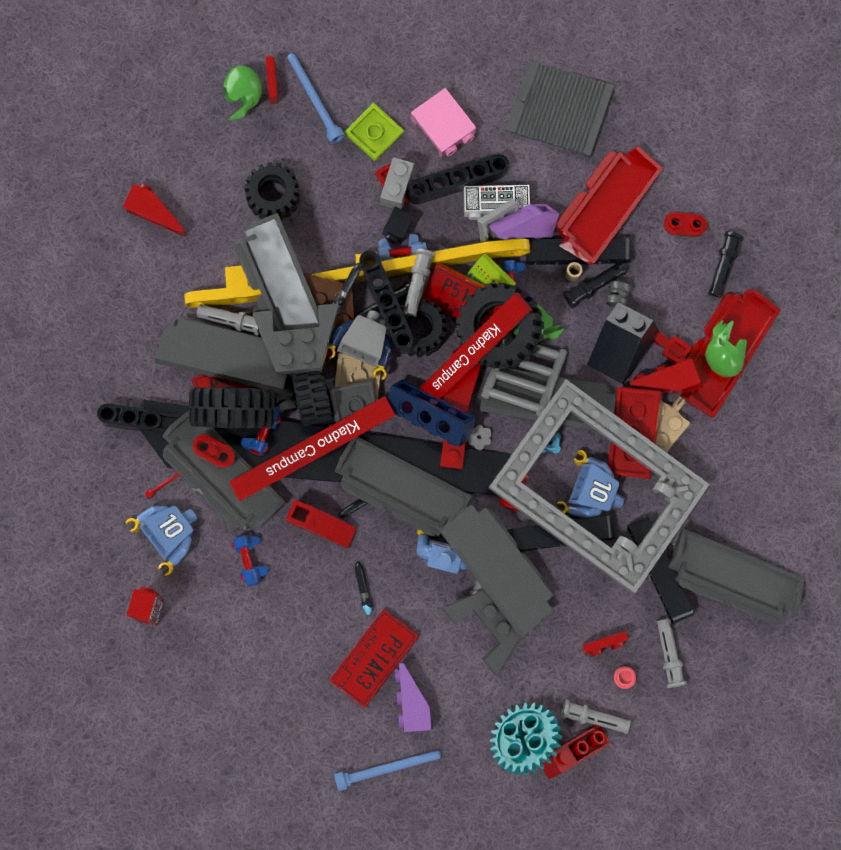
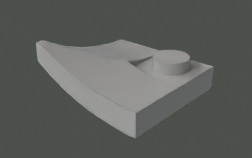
M511 199L477 220L480 243L518 239L516 237H509V239L498 238L496 233L489 229L491 223L519 210L516 201Z

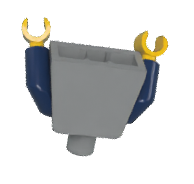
M371 310L366 318L358 315L355 320H348L338 326L329 340L330 345L328 348L333 351L330 359L335 356V348L338 347L337 351L374 366L375 368L372 371L374 378L376 372L382 370L381 380L385 379L386 371L384 368L388 366L392 347L389 336L385 334L386 327L378 323L381 315Z

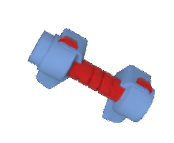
M410 234L408 247L391 249L388 241L385 238L381 239L378 248L380 261H385L400 256L417 255L415 253L416 249L427 250L426 242H419L416 234Z

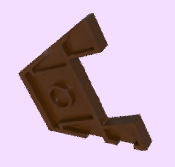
M303 272L317 308L318 305L333 304L344 283ZM351 288L345 298L344 304L339 308L330 339L338 326L348 320H355L353 288Z

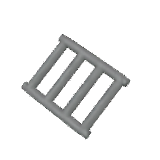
M509 332L503 338L500 347L507 346L515 339L512 332ZM537 345L539 348L536 353L556 359L553 368L531 361H523L518 366L548 376L546 386L502 372L498 368H491L481 396L485 399L492 397L534 411L539 416L550 401L567 351L564 349L557 351ZM496 379L543 394L540 403L538 404L493 389Z

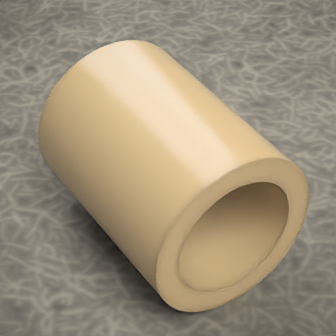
M576 262L568 265L566 278L569 281L574 282L580 278L582 273L581 265ZM575 269L578 271V274L572 275L569 270Z

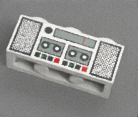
M529 185L464 186V217H469L470 220H478L511 199L516 201L518 208L521 209L530 204Z

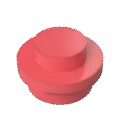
M622 666L615 671L614 682L619 688L628 689L635 684L636 674L632 668Z

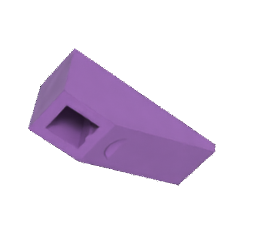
M529 204L491 223L489 229L495 232L496 236L501 239H509V237H516L518 239H526V237H533L535 239L552 237L559 213L547 204Z
M404 663L399 664V669H395L396 683H400L401 692H397V705H402L403 714L398 715L399 728H404V733L431 731L430 707Z

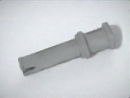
M416 249L415 252L417 257L415 265L411 267L413 275L403 314L416 317L425 280L431 273L429 268L435 253L426 249Z
M203 304L198 306L197 318L231 325L238 331L246 330L254 332L257 336L260 335L254 317L248 316L245 312L237 314Z
M671 619L657 621L665 659L663 670H666L669 683L667 684V689L685 686L687 681H684L681 668L683 662L678 659Z
M568 699L565 700L561 712V719L569 718L579 721V724L582 725L587 722L623 732L624 734L628 733L631 723L629 719L591 710L586 704L581 706L571 703Z

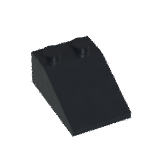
M618 302L603 325L587 365L624 384L659 333L654 320Z

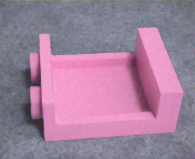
M446 88L411 112V120L424 131L438 149L441 158L445 155L448 157L453 155L458 150L457 147L462 143L468 144L475 138L476 126Z

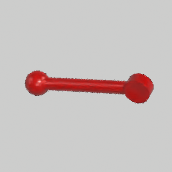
M178 472L154 489H148L145 492V496L153 498L154 493L177 477H181Z

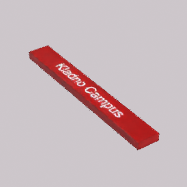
M518 292L513 294L420 389L439 399L448 393L532 311Z
M384 396L231 480L229 484L240 502L396 415Z

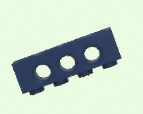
M403 379L391 385L387 401L396 416L403 417L414 426H420L429 431L430 434L447 440L453 446L459 447L470 440L476 421L475 416Z

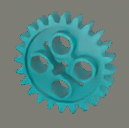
M524 703L523 709L516 705L514 712L508 709L507 717L501 715L502 723L495 722L498 730L491 731L496 738L490 739V742L494 745L490 750L495 754L493 758L509 773L513 772L518 776L522 772L527 776L530 769V771L536 774V767L539 766L543 770V763L545 761L550 764L552 763L549 758L550 755L557 756L554 748L561 747L556 741L562 738L558 733L561 727L557 724L558 720L551 711L547 710L544 706L538 707L533 703L530 707L527 703Z

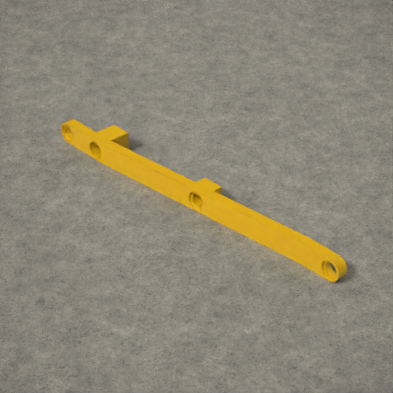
M510 239L434 251L435 257L431 260L429 270L434 269L438 262L445 266L478 261L485 253L490 258L526 255L530 253V242L528 239ZM355 254L356 264L360 262L361 254ZM417 255L381 261L387 277L411 273V267L415 265ZM369 259L365 261L364 265L372 267L376 262ZM242 266L225 267L226 288L187 292L184 294L185 306L189 308H198L200 304L221 306L257 302L261 292L259 289L253 290L250 287ZM353 267L312 275L345 283ZM362 271L355 283L366 281Z

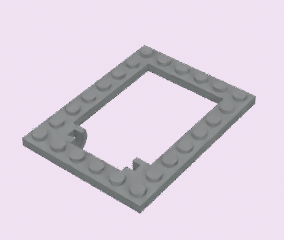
M565 379L488 488L634 594L710 484ZM570 412L660 477L652 491L665 495L663 499L668 504L638 548L635 543L623 536H620L613 547L610 548L521 483Z

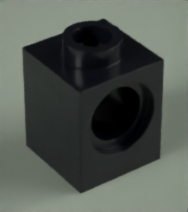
M394 207L382 235L391 243H402L414 216Z

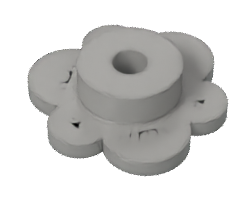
M477 425L472 430L468 444L474 445L477 450H482L485 445L491 443L489 438L491 430L483 428L482 425Z

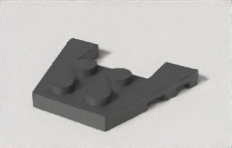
M338 303L318 305L319 327L275 331L274 313L272 310L253 312V317L277 375L322 371L330 336L335 327L336 316L339 313Z
M481 589L473 595L463 597L457 602L443 606L442 610L453 624L457 625L473 610L498 644L482 660L493 674L497 675L520 635L484 589Z

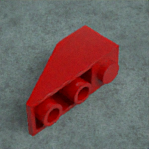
M692 358L679 359L675 361L673 366L658 367L654 370V373L649 375L643 373L635 376L634 380L630 381V385L634 389L654 390L673 394H685L703 387Z
M295 499L285 519L290 525L347 549L357 529Z
M596 725L561 747L556 748L554 751L557 756L550 755L549 758L552 763L550 764L545 761L543 763V771L547 778L551 779L611 743L601 726Z

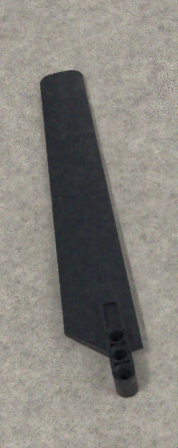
M144 400L143 408L109 403L103 404L98 408L97 416L104 426L141 431L166 467L174 469L163 458V450L169 443L162 436L172 423L189 410V406ZM107 410L114 412L113 417L109 420L103 419V414ZM135 414L136 418L132 423H126L124 421L126 415ZM156 417L158 421L155 426L150 427L146 425L147 419ZM280 420L276 429L269 430L265 440L268 444V451L262 456L251 453L249 450L242 448L241 445L242 438H257L261 428L214 429L252 468H255L328 427L312 424L304 426L303 423ZM363 433L358 436L465 493L497 495L488 487L510 458V455L506 453L465 447L462 469L441 467L443 444L372 433ZM349 442L284 478L341 482L343 476L334 471Z

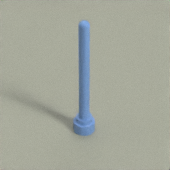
M293 53L289 54L288 60L327 128L326 137L330 144L338 143L344 139L345 133L341 127L333 123L296 55Z
M435 750L352 774L335 773L334 777L338 792L346 790L348 786H351L350 783L437 760L441 757V753Z

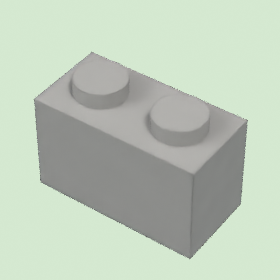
M393 157L381 193V205L393 209L397 207L402 210L414 173V163Z

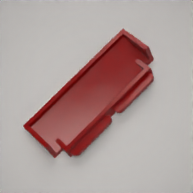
M639 146L629 150L626 155H623L620 151L618 153L614 151L608 152L587 180L586 187L589 190L587 192H579L556 222V227L559 229L557 233L564 237L559 246L586 263L593 265L663 168Z
M745 290L741 297L738 294H725L704 327L705 338L696 340L686 356L687 359L692 358L703 387L681 394L682 400L684 399L691 406L714 418L774 322L780 309L757 290ZM722 320V324L725 323L726 325L733 321L729 342L732 345L736 346L739 339L747 340L742 371L738 375L728 378L713 372L706 361V349L713 336V329Z

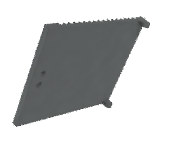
M530 60L506 131L574 151L590 158L614 85L589 79L588 77L585 78L584 76L565 72L564 70Z

